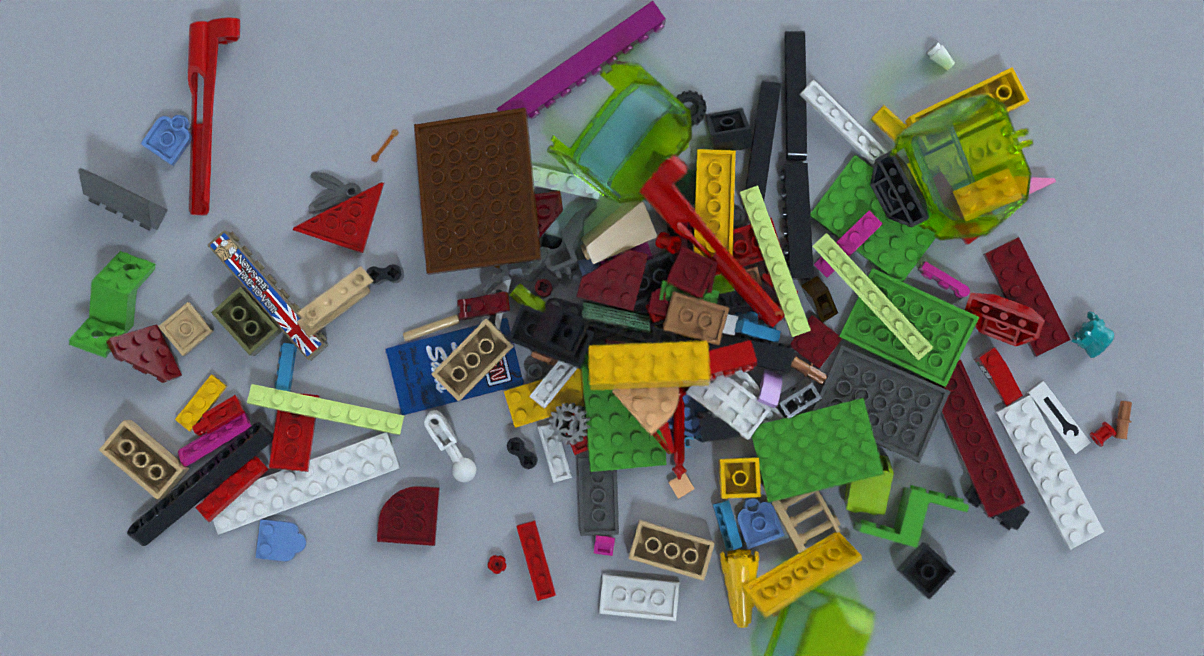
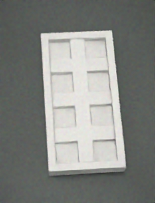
M723 375L717 376L716 380L710 381L709 386H691L686 392L688 396L709 412H713L714 415L719 416L736 429L746 440H749L771 410L767 405L758 402V398L733 379Z

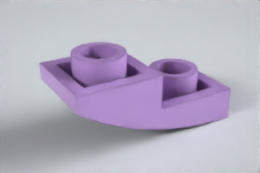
M764 369L757 401L775 408L778 405L781 393L782 376Z

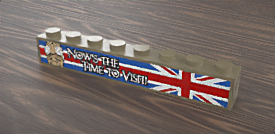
M226 230L222 231L207 246L306 359L312 361L329 346L325 342L328 340L321 331L310 338L297 324V321L301 319L298 314L301 308L296 303L292 304L289 301V294L283 288L280 290L275 285L277 283L276 279L271 274L267 276L263 271L265 267L260 261L253 260L251 257L252 252L245 245L242 247L238 241L240 239L233 231L231 233Z

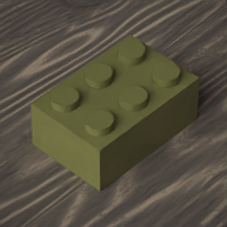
M243 287L236 289L211 312L250 356H256L283 332Z

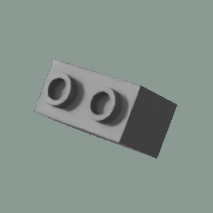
M806 377L780 393L778 403L787 417L791 418L822 399L811 380Z

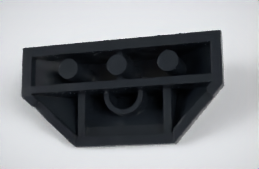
M894 150L875 159L870 185L887 218L911 228L929 219L926 199L908 165Z

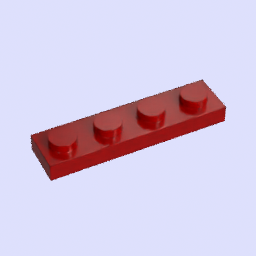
M254 456L195 508L210 523L269 469L257 456Z
M536 521L517 525L537 601L556 596Z

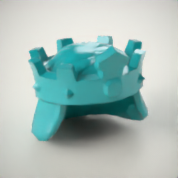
M1089 311L1087 318L1090 321L1082 324L1079 332L1074 334L1076 339H1072L1071 342L1085 349L1090 358H1095L1112 343L1115 335L1113 330L1105 326L1103 319H1100L1094 312Z

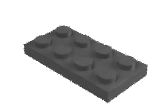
M578 458L580 536L619 535L617 470L590 472L589 458Z

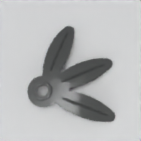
M313 172L311 178L315 182L336 192L319 197L309 205V210H324L342 203L361 193V188L356 183L345 185L339 179L329 174ZM354 189L355 194L349 195L348 191Z

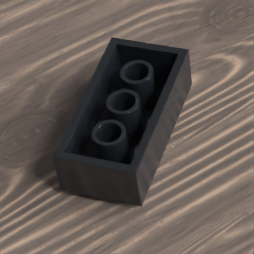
M668 250L647 258L635 306L649 301L651 293L661 287V281L667 280L675 262L674 255L668 252ZM608 305L611 309L625 310L624 308Z
M521 304L507 341L583 369L589 353V346L592 345L596 333L586 330L574 357L569 356L532 337L544 312Z

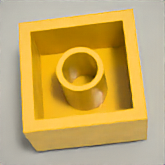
M759 458L718 459L720 498L761 497Z

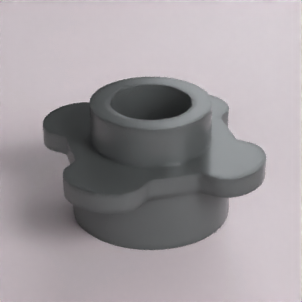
M541 361L525 365L524 369L528 373V381L534 382L536 379H544L546 377Z

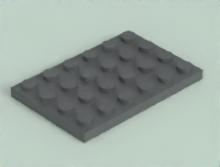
M841 345L820 393L822 399L816 402L813 411L864 398L876 444L920 463L950 391Z

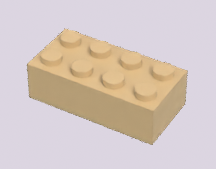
M485 319L431 375L458 401H461L515 345L507 341L508 338L489 319Z
M123 420L99 449L102 454L157 500L166 497L190 469L184 467L178 458L132 420Z
M639 519L628 558L704 581L715 543L712 540Z

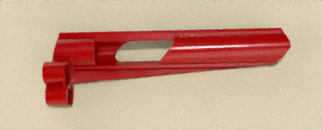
M218 18L208 22L197 21L189 25L188 84L192 94V139L190 145L189 212L191 215L204 216L209 213L212 116L218 44L228 45V43L238 42L241 20L238 18ZM199 73L204 78L203 122L197 124Z
M675 154L667 158L642 186L639 193L675 232L688 238L706 258L717 262V271L767 325L774 327L784 318L783 311L721 244L673 185L674 182L687 172V167ZM681 222H689L716 251L713 257Z

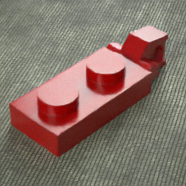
M234 395L202 414L203 417L200 418V422L192 426L194 433L198 436L212 433L244 414L245 410L238 396Z

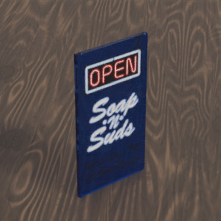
M503 318L499 330L508 338L511 332L509 320ZM479 325L386 348L385 352L391 369L401 410L400 413L403 416L458 402L431 374ZM515 346L462 400L524 385Z

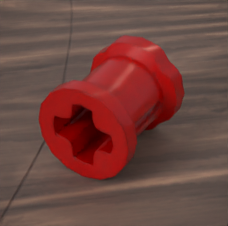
M660 232L657 235L655 244L656 247L665 248L668 252L675 254L681 247V239L677 236L671 237L668 233Z
M1103 422L1098 430L1091 432L1089 435L1099 447H1102L1104 442L1111 436H1116V432L1107 422Z

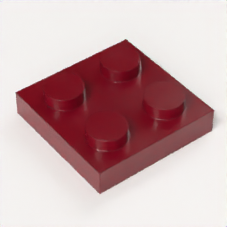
M682 246L666 283L701 299L718 263Z
M811 315L807 320L811 331L795 336L789 345L802 357L820 369L843 338L839 337L837 333Z

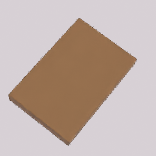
M672 292L662 330L719 345L729 307Z

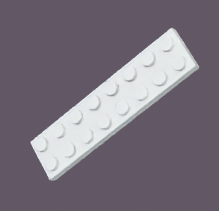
M1027 395L995 412L1067 548L1071 550L1103 533L1104 530L1032 396Z

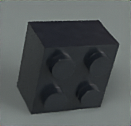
M924 542L896 569L929 600L956 572L937 552Z

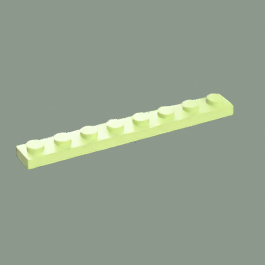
M755 186L739 192L778 302L784 313L791 338L811 331L759 187Z
M827 233L812 246L918 360L933 348Z
M251 384L247 404L395 435L401 434L404 420L403 415Z

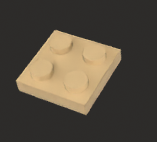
M187 302L158 326L182 356L187 355L214 332L190 302Z

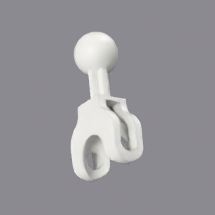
M440 410L430 411L424 422L425 427L440 450L445 449L452 460L453 477L459 482L471 481L477 471L475 463L469 458H463L455 444L457 438ZM431 419H437L439 424H433Z

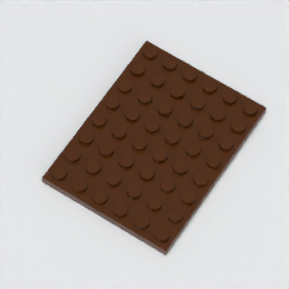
M524 107L414 124L426 273L433 275L541 260L527 109Z

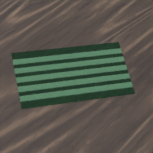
M583 300V319L650 333L649 314Z

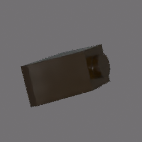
M818 276L801 285L806 299L822 323L838 314L829 288Z

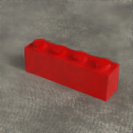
M751 340L708 351L710 381L716 380V377L721 375L724 377L733 376L735 372L741 370L743 372L752 371L757 365Z

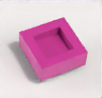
M596 535L594 554L613 556L615 538Z

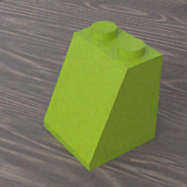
M879 455L884 475L846 484L844 499L846 510L853 513L866 512L871 515H885L894 474L889 456Z

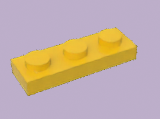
M211 374L175 420L189 432L192 431V426L200 422V418L203 417L202 414L209 411L228 386Z

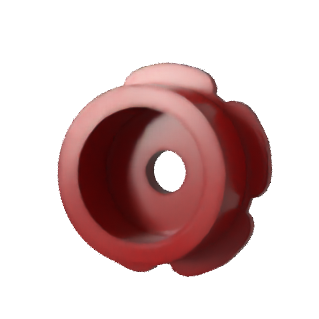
M493 555L490 557L488 569L494 574H500L501 571L506 569L507 564L503 556Z

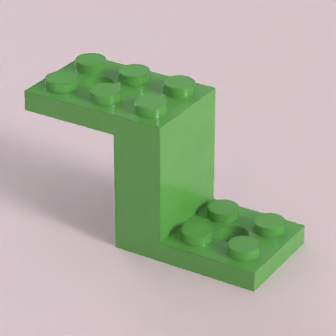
M120 251L91 281L89 318L69 338V345L106 358L111 352L106 341L109 338L128 333L134 326L137 289L154 272L156 264Z
M910 485V488L904 487L893 528L881 524L878 528L875 523L861 519V523L855 521L853 529L917 548L929 502L968 512L969 505L963 503L964 499L950 495L944 498L945 494L932 490H929V493H925V488Z

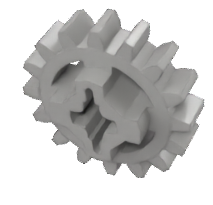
M564 403L562 406L555 407L557 412H551L554 418L549 419V422L553 423V426L549 427L550 430L554 429L552 436H558L557 442L564 440V445L570 443L573 445L577 444V441H583L582 436L588 435L585 430L591 427L586 423L590 420V418H585L587 411L581 412L582 406L575 407V403Z

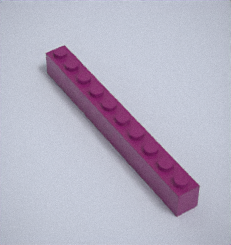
M651 1L496 108L497 112L525 107L528 119H534L540 114V110L553 106L556 103L555 100L560 96L562 98L566 97L576 85L580 87L586 83L589 76L598 75L603 70L602 67L607 64L609 66L614 64L618 60V56L631 52L634 49V45L647 41L649 35L653 32H660L665 27L666 18L654 1Z

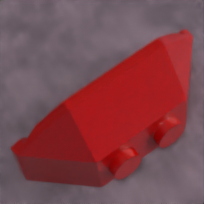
M970 293L965 311L979 317L975 325L979 333L1015 347L1039 339L1045 320L1032 308L995 294Z

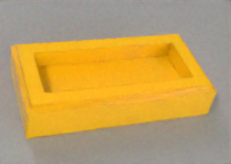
M885 105L870 119L897 145L910 133L908 126Z

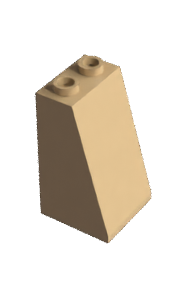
M634 195L581 238L583 244L580 247L587 260L590 259L595 264L657 237L643 200L638 195Z

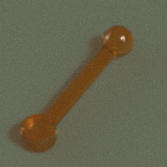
M393 129L390 137L379 151L371 156L373 162L379 161L380 154L391 140L398 136V130Z

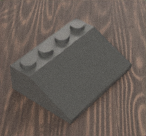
M79 168L78 173L84 195L90 197L89 202L98 206L102 203L106 205V210L114 214L118 211L123 214L122 218L133 222L135 219L141 222L139 226L149 231L151 228L158 230L168 211L167 209L85 169Z

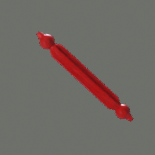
M678 387L679 399L674 412V462L676 465L672 468V471H674L678 480H681L682 475L687 471L683 466L685 461V403L683 397L686 395V392L682 387Z

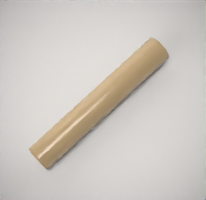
M456 314L404 332L403 336L407 342L459 324L460 320Z

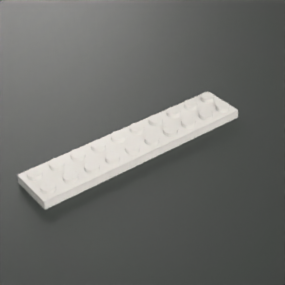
M385 432L310 460L309 472L282 470L257 479L213 519L218 535L401 468L390 436Z

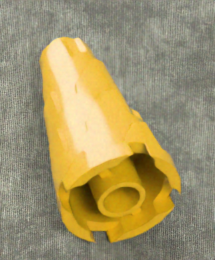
M749 549L727 551V556H725L724 552L720 553L722 572L728 592L729 608L732 612L733 623L737 624L738 628H746L752 622L754 604L743 592L742 587L757 578L760 558L757 551L754 552V555H751V550Z

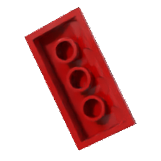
M771 217L770 220H771V223H772V225H773L775 234H776V236H777V233H776V230H775V227H774V224H773V220H772V217ZM750 224L733 230L732 256L742 267L763 261ZM716 269L715 276L720 275Z

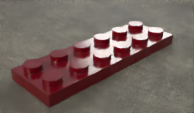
M1019 237L983 254L1004 297L1032 308L1045 320L1039 339L1028 342L1034 357L1071 340Z

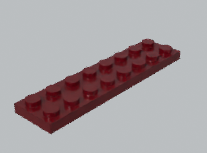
M962 360L957 362L946 387L926 379L927 382L950 391L941 414L987 518L1025 504Z

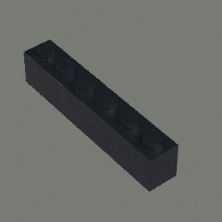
M808 163L784 164L782 169H780V181H783L781 200H784V207H782L781 212L782 219H785V226H783L782 232L783 238H786V245L783 248L784 257H787V267L792 280L814 278Z
M679 334L677 342L701 341ZM722 334L719 345L708 343V351L751 340L757 359L756 366L785 373L790 372L794 349H790V345L779 343L778 346L771 345L769 340L760 339V342L752 341L753 337L741 335V338L727 334Z

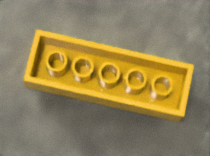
M1013 67L909 116L905 123L910 129V133L922 155L1024 106L1030 100Z
M708 341L589 346L591 390L709 386Z

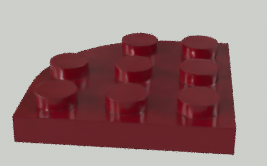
M412 486L392 495L380 512L377 542L435 546L440 487Z

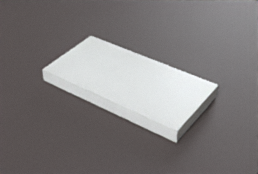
M603 574L599 614L676 621L680 582Z

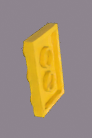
M1008 168L953 191L965 221L1022 199V195Z

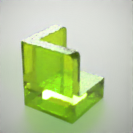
M722 275L715 276L712 290L719 291V294L734 291V288Z

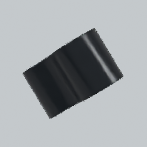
M394 264L386 268L372 266L366 271L370 277L375 274V271L380 274L376 277V280L371 278L374 285H380L385 281L399 283L404 278L402 268ZM394 269L399 272V274L395 275V278L390 275Z
M514 437L507 442L508 452L519 458L523 468L532 469L536 466L538 462L537 455L527 450L521 438ZM513 441L515 443L520 442L519 451L517 449L512 450ZM525 456H533V465L530 463L526 465L524 463L526 461Z

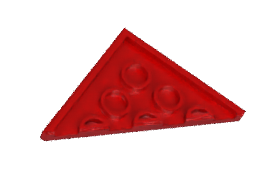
M381 182L293 227V230L364 253L385 183Z

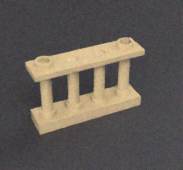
M360 266L298 312L301 319L297 321V324L309 338L370 294L371 291L367 286L373 280Z
M761 482L760 484L765 491L764 483ZM819 491L771 502L795 549L799 553L806 550L804 546L806 541L830 528H833L837 533L840 531L838 526L841 524L836 515L832 516ZM814 493L818 501L817 505L794 517L787 515L785 510L790 505ZM823 510L828 521L804 534L797 533L795 527H797L798 523Z

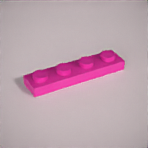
M868 210L836 243L850 256L883 223ZM822 256L814 263V266L827 278L835 271Z
M245 412L216 431L209 434L206 433L178 450L181 464L187 467L247 430L251 426L247 413Z

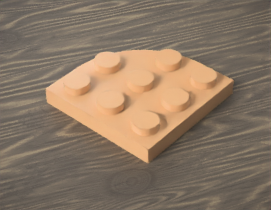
M678 387L612 390L617 399L650 435L655 433L672 417L678 405Z

